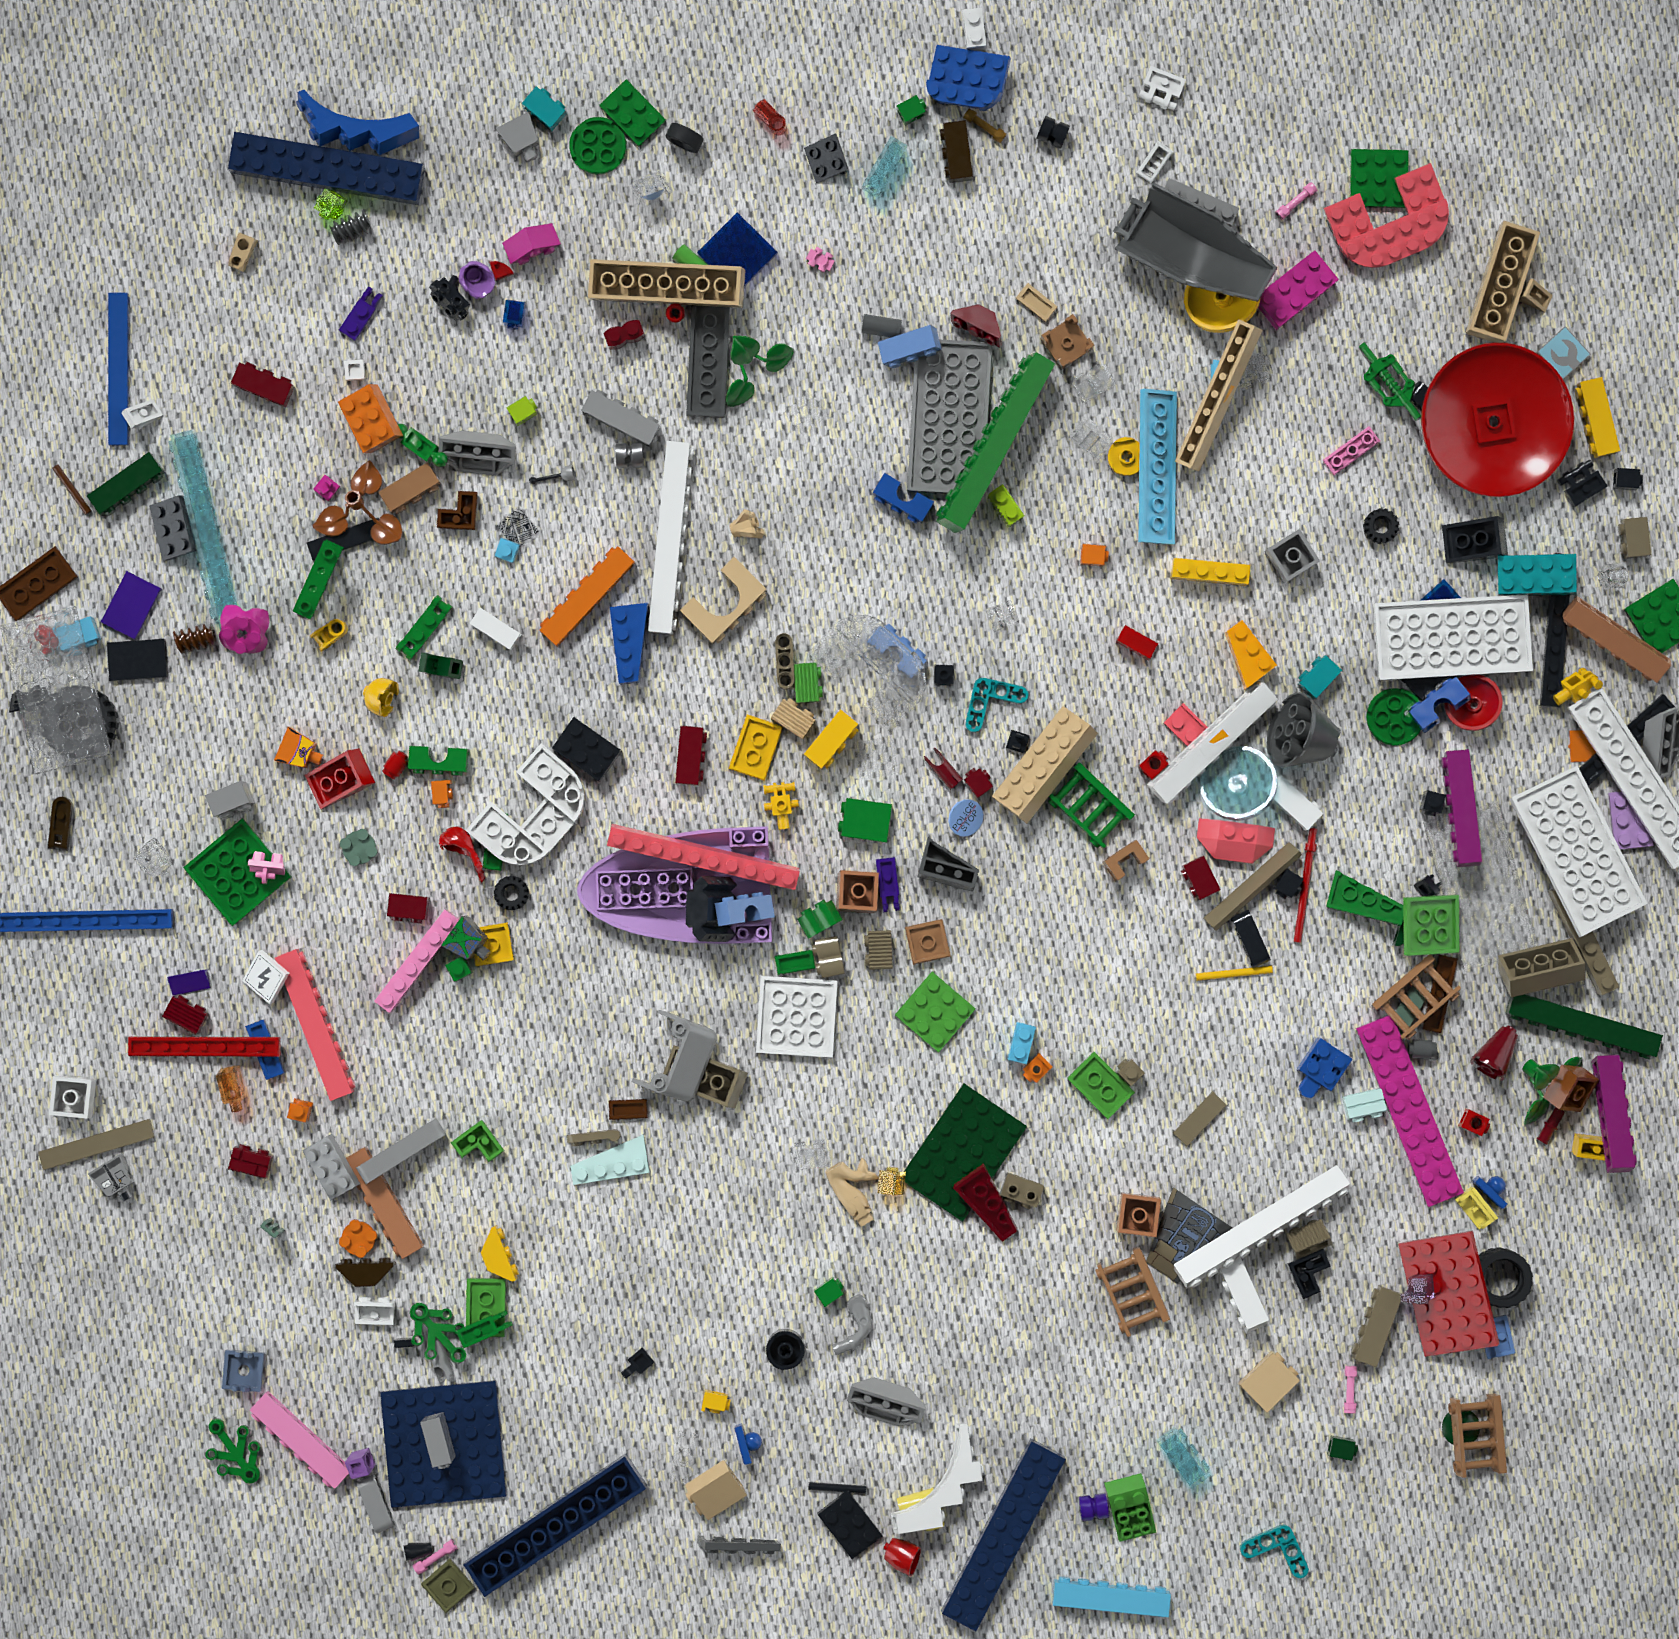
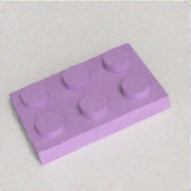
M1622 791L1608 793L1612 834L1619 848L1629 849L1654 846L1653 839Z

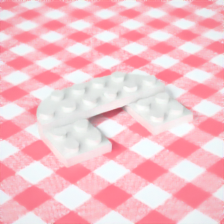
M542 743L516 771V773L546 797L521 827L490 801L466 829L471 836L492 854L509 864L529 865L546 857L576 823L584 807V789L580 779L569 766Z

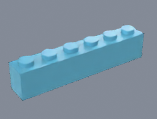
M1062 1576L1059 1577V1580L1054 1579L1053 1606L1169 1618L1171 1593L1166 1591L1167 1588L1155 1586V1589H1147L1146 1585L1136 1584V1587H1128L1127 1583L1117 1582L1116 1585H1109L1108 1581L1098 1580L1097 1583H1089L1090 1580L1082 1578L1078 1579L1077 1582L1070 1581L1069 1577Z

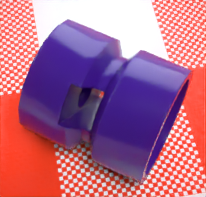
M1106 1493L1095 1494L1093 1498L1090 1495L1079 1496L1082 1522L1092 1521L1094 1517H1097L1098 1520L1109 1518Z

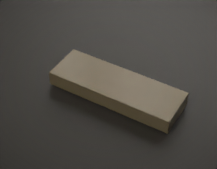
M1212 1091L1179 1125L1173 1134L1188 1146L1221 1112L1226 1104Z

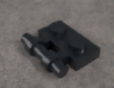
M1591 460L1579 463L1577 468L1563 473L1562 477L1557 479L1560 486L1565 483L1569 484L1570 488L1564 492L1573 507L1608 487L1598 470L1592 474L1588 470L1594 466ZM1582 474L1584 479L1576 483L1574 478Z

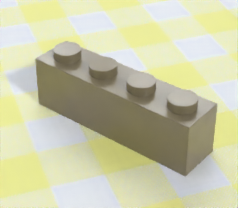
M1378 1285L1377 1289L1374 1288L1371 1294V1299H1373L1372 1305L1366 1308L1364 1317H1366L1365 1324H1361L1358 1330L1360 1338L1358 1343L1353 1344L1351 1350L1352 1358L1377 1368L1403 1294Z

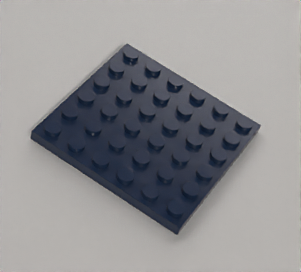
M496 1380L380 1392L391 1508L507 1496ZM444 1412L456 1457L449 1464V1467L438 1469V1466L432 1468L420 1422L426 1416Z

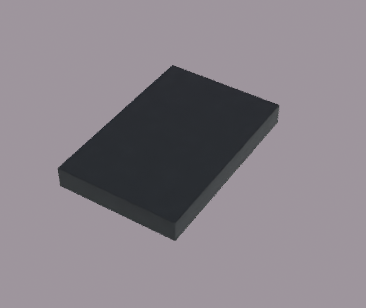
M165 639L107 643L109 681L168 677Z

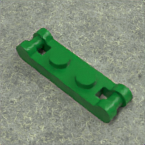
M437 595L395 649L398 652H403L406 658L411 661L453 606L449 603H444L442 598ZM436 607L442 610L439 615L434 612ZM409 641L415 645L412 649L406 646Z

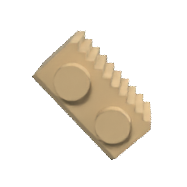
M790 698L787 701L783 699L771 716V719L803 740L815 722V719H813L814 714L806 709L801 711L797 708L798 704Z

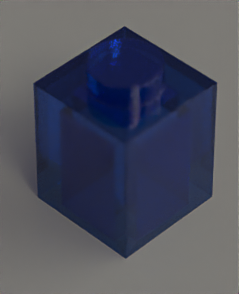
M505 301L503 324L507 325V329L518 330V327L523 328L526 311L525 302Z

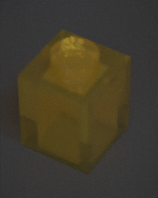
M887 1167V1170H879L878 1193L903 1195L905 1172L898 1171V1167Z

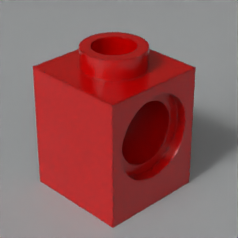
M1155 750L1138 768L1152 780L1168 765V758L1162 751L1157 752ZM1151 759L1159 761L1158 769L1150 767L1149 762Z
M1465 1109L1458 1126L1482 1136L1483 1133L1486 1134L1489 1130L1490 1123L1488 1122L1490 1119L1472 1110ZM1474 1118H1478L1480 1121V1125L1477 1128L1471 1126V1121Z

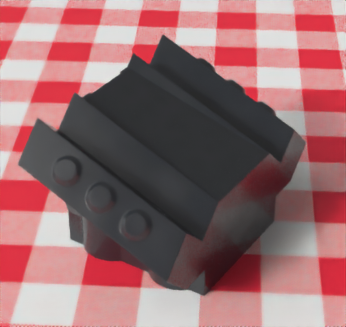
M701 876L694 883V889L687 891L685 925L692 928V934L698 941L729 942L736 935L730 928L733 924L718 926L715 903L722 902V898L733 896L734 900L737 899L731 892L737 886L731 877Z

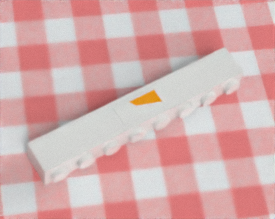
M1257 681L1155 776L1147 786L1161 802L1166 804L1173 802L1182 789H1187L1196 776L1202 775L1210 763L1216 762L1223 751L1232 747L1234 740L1242 737L1251 724H1256L1265 711L1268 712L1275 706L1274 703L1278 700L1264 682Z

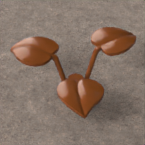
M370 460L364 463L351 479L352 490L345 495V501L347 502L345 504V514L341 507L329 506L320 513L318 519L312 525L316 531L323 535H341L348 528V522L345 518L349 516V508L353 510L362 509L376 523L371 528V537L378 544L387 545L398 542L403 532L402 526L395 516L383 514L378 521L364 506V500L361 496H364L365 493L369 495L375 494L382 486V476Z

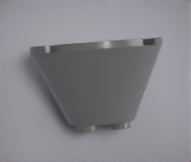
M1301 692L1289 695L1283 700L1282 703L1284 705L1280 711H1275L1269 725L1266 744L1267 753L1272 757L1271 762L1279 767H1290L1324 761L1330 756L1334 757L1337 753L1336 746L1341 733L1340 728L1336 727L1309 695Z

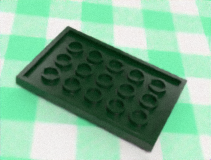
M963 1083L899 1179L963 1222L972 1208L955 1191L954 1184L983 1163L991 1178H993L1027 1126Z

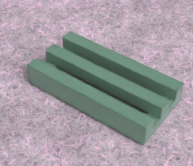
M269 1218L260 1226L270 1236L276 1238L285 1229H278L279 1224H271L273 1219Z

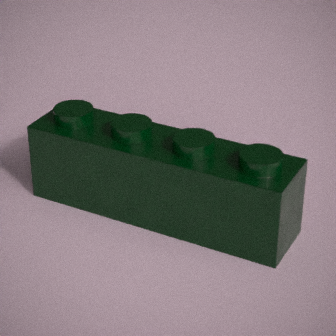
M148 452L89 493L87 498L99 515H106L108 517L116 511L115 508L117 506L129 503L132 500L131 496L136 493L139 495L146 491L147 485L151 482H159L163 478L162 475L166 472L154 455Z

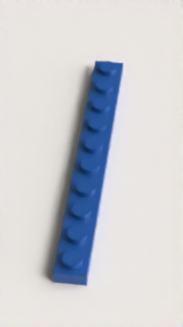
M173 909L0 913V932L173 928Z

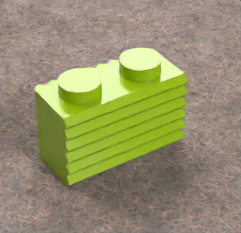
M1003 484L988 494L987 499H990V502H992L996 511L999 512L1000 518H1003L1007 527H1011L1024 518L1025 515Z

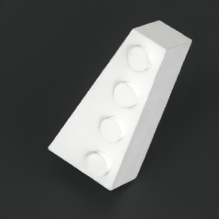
M1239 1256L1234 1259L1232 1265L1226 1268L1223 1266L1218 1269L1217 1274H1222L1224 1290L1226 1293H1230L1232 1298L1230 1303L1233 1310H1237L1240 1316L1238 1321L1241 1327L1245 1328L1246 1333L1268 1325L1269 1319L1241 1257Z

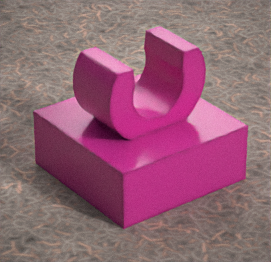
M324 475L313 490L327 501H330L340 486Z

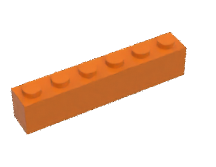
M618 546L615 549L612 547L605 555L607 558L602 563L599 561L592 568L594 572L589 577L586 575L579 582L581 586L576 591L573 589L566 596L568 600L563 605L560 603L553 610L555 614L550 619L547 617L540 624L542 627L540 631L557 647L634 566L635 561Z

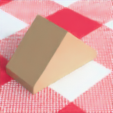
M1530 279L1526 282L1519 301L1545 313L1553 295L1534 279Z

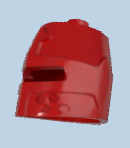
M892 1538L890 1543L886 1542L883 1548L886 1550L884 1560L894 1569L912 1577L919 1562L921 1547L897 1538Z

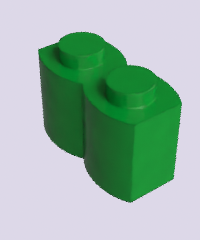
M824 899L815 904L816 908L814 910L808 908L801 912L802 916L797 920L808 939L842 921L832 900L826 902Z

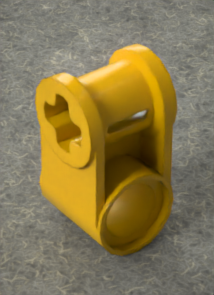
M334 619L314 631L310 637L315 639L320 647V652H322L347 633L348 626L344 621ZM337 623L342 625L340 633H335L334 626Z

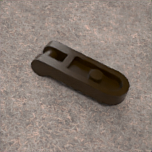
M58 797L52 803L48 849L55 850V848H61L62 851L69 850L73 805L67 797ZM56 834L62 835V841L56 840Z

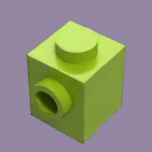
M524 396L506 408L517 426H520L537 415L535 409L538 407L532 398L528 400Z

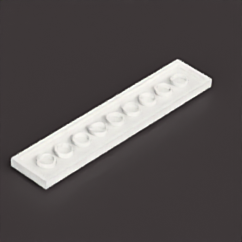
M1602 688L1594 690L1586 699L1582 698L1569 706L1568 710L1670 867L1675 869L1679 866V806Z

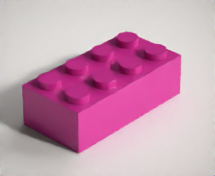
M1314 250L1265 289L1260 298L1258 308L1277 331L1335 285L1339 279L1316 250Z

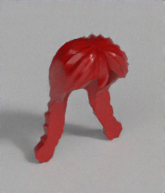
M458 826L446 829L439 838L440 848L470 857L482 884L485 880L484 871L482 870L483 866L475 852L470 834Z

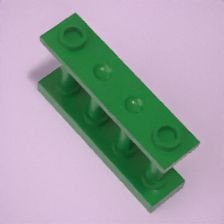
M327 539L323 541L293 612L308 619L313 617L344 547Z
M1078 762L1073 768L1075 770L1074 776L1055 796L1050 794L1047 802L1055 809L1059 807L1091 837L1089 841L1097 849L1099 847L1103 849L1106 846L1102 842L1121 820L1127 819L1130 821L1135 814ZM1085 779L1089 783L1088 789L1068 810L1060 801L1080 780L1083 781ZM1099 792L1104 797L1102 803L1082 823L1074 814L1093 794ZM1107 807H1115L1118 810L1116 812L1117 815L1097 836L1088 829Z

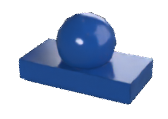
M1479 1176L1472 1180L1498 1208L1504 1209L1508 1205L1499 1196L1506 1187L1505 1181L1501 1177H1491L1487 1183Z
M741 1423L736 1425L734 1429L743 1463L747 1465L752 1463L750 1451L758 1450L761 1447L762 1439L755 1432L745 1435Z

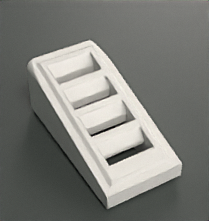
M1157 141L1136 173L1152 184L1174 151L1160 141ZM1157 148H1159L1160 150H1162L1163 152H1165V153L1167 154L1166 157H1164V156H1162L1161 154H1159V153L1156 151ZM1153 154L1163 160L1161 164L1151 158ZM1148 161L1155 164L1158 167L1157 170L1147 164ZM1144 167L1154 173L1151 178L1148 177L1150 176L1143 171Z

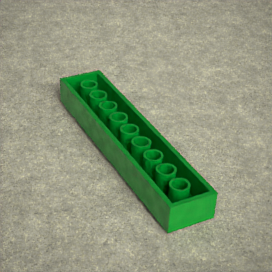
M1037 352L1031 355L1028 354L1026 358L1023 357L1018 364L1020 369L1017 374H1013L1011 377L1008 391L1005 390L1000 397L1002 402L991 413V417H993L991 422L984 426L981 432L983 433L981 440L978 439L972 448L975 450L971 457L968 456L963 466H965L963 473L960 472L954 481L956 483L954 489H950L945 497L947 500L946 504L939 508L936 514L938 516L937 523L954 533L965 530L1055 365L1054 362Z

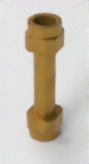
M970 108L963 116L970 124L971 122L975 123L991 134L993 139L999 143H1002L1003 138L1007 135L1002 129L999 128L997 130L978 117L977 112Z

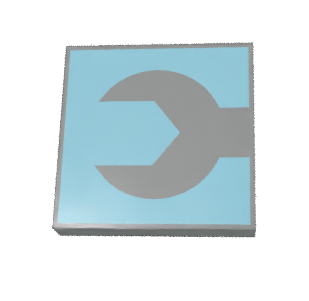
M1566 326L1536 352L1557 370L1562 379L1568 376L1591 355Z

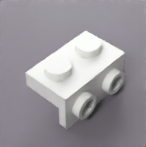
M359 1297V1300L354 1302L355 1324L394 1325L395 1301H390V1298L380 1297L376 1301L371 1300V1297Z

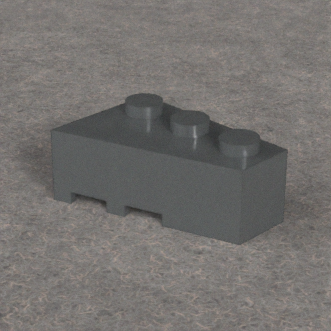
M928 837L917 877L973 892L979 869L964 859L957 857Z

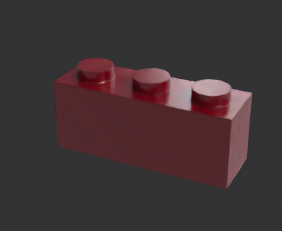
M239 362L231 380L233 386L285 408L295 388L291 384L290 379L283 376L280 379L273 376V372L266 369L259 371L256 369V365L245 362V364Z
M680 726L676 784L699 786V782H703L704 770H700L701 763H705V751H702V745L707 742V732H704L703 727Z

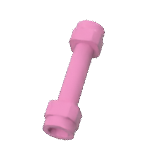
M1310 182L1303 187V191L1287 205H1282L1275 213L1278 216L1280 215L1279 218L1281 220H1284L1298 204L1318 191L1316 186Z
M1345 1366L1347 1391L1344 1413H1356L1354 1382L1355 1377H1357V1366Z
M451 1539L443 1544V1548L425 1560L416 1562L413 1565L415 1572L420 1575L427 1570L428 1566L446 1554L450 1555L457 1550L456 1544H453L454 1541Z

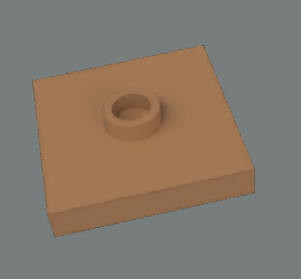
M942 919L905 927L913 965L951 957Z

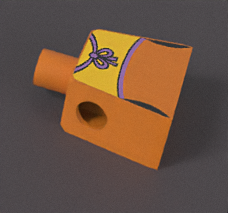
M288 727L274 761L307 768L309 761L320 765L324 755L314 751L317 743L295 729Z

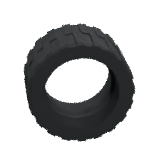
M1501 1247L1490 1248L1480 1253L1479 1259L1483 1276L1491 1263L1501 1259L1513 1263L1519 1275L1516 1287L1507 1295H1494L1487 1289L1490 1305L1498 1308H1511L1524 1301L1527 1295L1530 1294L1531 1287L1533 1286V1273L1525 1258L1510 1249Z

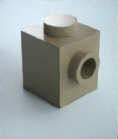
M1124 1059L1117 1066L1119 1069L1116 1071L1129 1086H1132L1145 1074L1132 1059L1128 1061Z

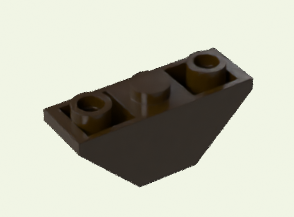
M390 1257L379 1258V1263H376V1261L371 1262V1258H361L360 1262L352 1264V1259H340L341 1263L335 1264V1268L355 1287L376 1286L396 1265V1261H391Z

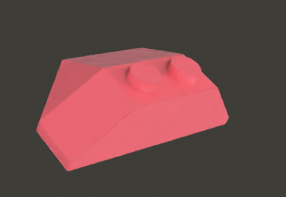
M1199 818L1197 839L1214 859L1252 864L1273 847L1275 828Z

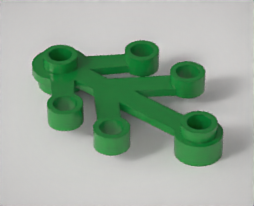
M416 1303L410 1308V1317L415 1321L414 1336L411 1338V1343L414 1346H420L424 1341L422 1325L424 1324L428 1328L427 1350L424 1352L426 1360L432 1361L437 1355L435 1350L436 1338L450 1353V1359L453 1363L460 1364L466 1359V1351L461 1347H455L442 1333L451 1332L458 1336L455 1329L456 1326L462 1328L464 1325L462 1323L455 1325L434 1323L429 1318L437 1317L442 1321H448L452 1317L450 1309H428L423 1303ZM416 1310H420L422 1316H418ZM443 1312H448L449 1317H443ZM419 1337L421 1342L416 1343L414 1338ZM428 1351H431L433 1353L432 1358L428 1357ZM458 1353L460 1359H455L454 1354Z
M219 1418L213 1419L209 1423V1431L212 1434L218 1435L229 1452L209 1448L205 1453L208 1460L216 1458L235 1461L241 1467H229L227 1464L222 1463L217 1467V1473L220 1476L229 1474L241 1476L242 1480L248 1484L256 1482L260 1477V1470L256 1466L257 1454L261 1448L260 1443L252 1441L248 1445L250 1456L247 1463L243 1455L246 1437L249 1434L248 1426L241 1425L237 1429L238 1442L236 1447L224 1431V1421ZM213 1424H218L219 1430H214ZM241 1428L246 1429L245 1435L240 1433ZM256 1444L258 1446L257 1450H253L251 1445ZM209 1451H214L215 1456L210 1457ZM221 1466L226 1468L225 1473L220 1471ZM247 1471H252L253 1477H248Z

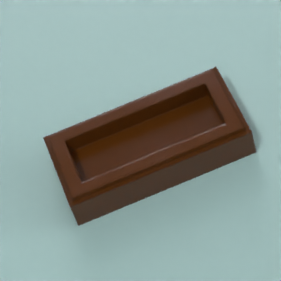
M647 1099L609 1100V1120L648 1118Z

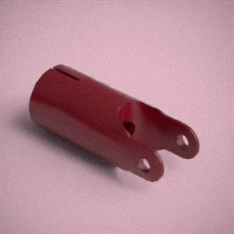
M934 747V751L941 759V765H934L926 756H924V759L951 790L963 778L938 749Z

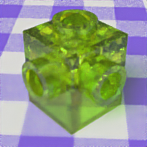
M324 188L322 194L316 200L314 209L319 211L318 215L326 220H337L343 214L348 200L336 191Z

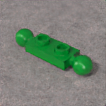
M398 424L403 434L399 438L402 439L401 444L429 464L431 461L437 467H443L447 464V455L443 452H438L439 446L414 428L410 427L408 430L405 424Z

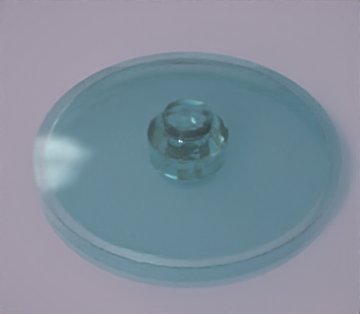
M1244 746L1231 747L1223 751L1216 762L1210 763L1205 768L1206 770L1200 778L1202 797L1208 808L1224 819L1241 821L1258 816L1270 806L1276 795L1278 780L1275 768L1267 756L1256 749Z

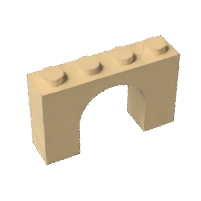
M735 557L721 569V572L737 587L740 594L738 606L733 612L725 616L713 615L694 597L680 609V612L712 644L715 642L720 643L726 637L724 633L729 628L733 630L739 624L738 619L742 615L746 617L753 610L751 606L756 601L760 603L767 596L765 594L767 589Z

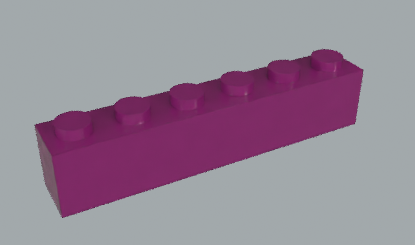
M1469 749L1446 751L1444 757H1441L1442 769L1446 771L1443 782L1444 787L1448 788V794H1446V805L1450 806L1448 824H1452L1453 831L1450 832V842L1454 843L1455 851H1452V860L1456 862L1457 867L1480 866L1482 854Z
M1619 1055L1596 1056L1591 1063L1593 1075L1599 1079L1595 1086L1606 1170L1607 1173L1630 1172L1635 1168L1637 1158L1633 1154L1634 1138L1630 1133L1631 1118L1628 1117L1627 1112L1629 1102L1625 1098L1626 1082L1622 1077L1623 1062L1620 1061Z

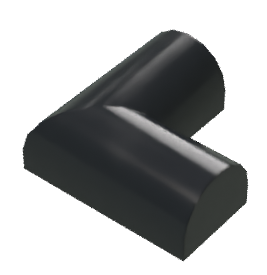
M1324 1249L1287 1263L1302 1299L1321 1292L1314 1273L1331 1267Z

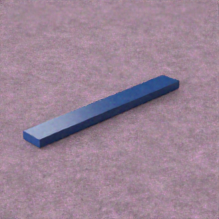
M108 293V445L118 446L128 445V423L122 415V411L128 408V293Z

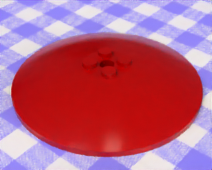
M1486 343L1471 347L1457 354L1436 373L1429 384L1423 400L1421 428L1424 443L1432 461L1451 482L1462 489L1478 495L1505 497L1520 494L1538 486L1559 467L1566 456L1572 440L1574 410L1571 396L1564 380L1557 370L1542 356L1515 344ZM1491 416H1494L1498 419V425L1496 427H1492L1489 424V418Z

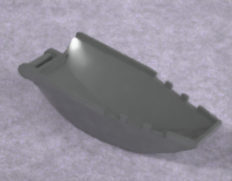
M1154 182L1145 203L1136 198L1131 199V205L1118 227L1115 226L1113 230L1114 233L1124 238L1115 247V250L1181 284L1242 299L1259 301L1275 274L1277 267L1261 252H1258L1251 246L1247 240L1242 238L1234 228H1231L1224 222L1220 216ZM1137 208L1141 209L1129 231H1125Z

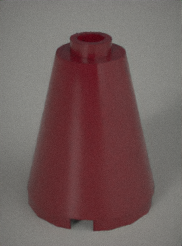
M1508 1025L1506 1027L1502 1026L1472 1056L1471 1064L1473 1065L1475 1062L1480 1066L1476 1068L1477 1070L1495 1080L1497 1077H1501L1500 1081H1503L1507 1075L1518 1039L1516 1029Z

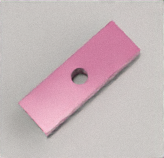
M1368 426L1323 459V462L1331 473L1335 475L1378 444L1380 440L1370 426ZM1350 447L1355 449L1354 454L1349 452Z

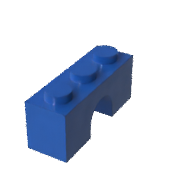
M884 473L873 491L874 499L883 505L885 502L892 506L890 509L898 514H901V512L907 514V519L915 524L918 522L922 523L933 506L934 501L918 492L911 501L905 502L900 500L897 496V490L901 482Z
M1457 677L1447 679L1442 684L1443 687L1437 691H1431L1424 701H1419L1411 707L1409 711L1410 716L1424 733L1440 723L1439 717L1435 713V708L1439 704L1449 703L1457 710L1471 700L1470 693Z

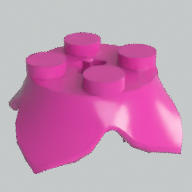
M226 605L220 617L221 631L219 632V639L221 644L238 654H254L263 651L268 643V639L265 636L270 623L268 611L260 608L243 611L240 606ZM240 630H241V631H244V630H245V631H246V634H245V635H244V634H241V633H240Z

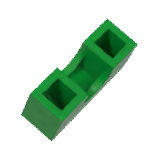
M409 746L408 769L413 770V773L424 774L425 770L432 771V774L444 775V771L451 772V775L463 776V772L468 773L469 749L448 748L446 759L437 763L431 759L430 747Z

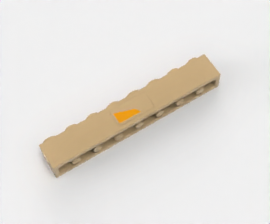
M1238 319L1175 462L1190 469L1200 471L1260 338L1262 329Z

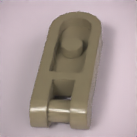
M617 1129L566 1135L567 1143H571V1146L583 1145L584 1141H590V1144L602 1143V1139H610V1141L615 1142L621 1137V1133Z

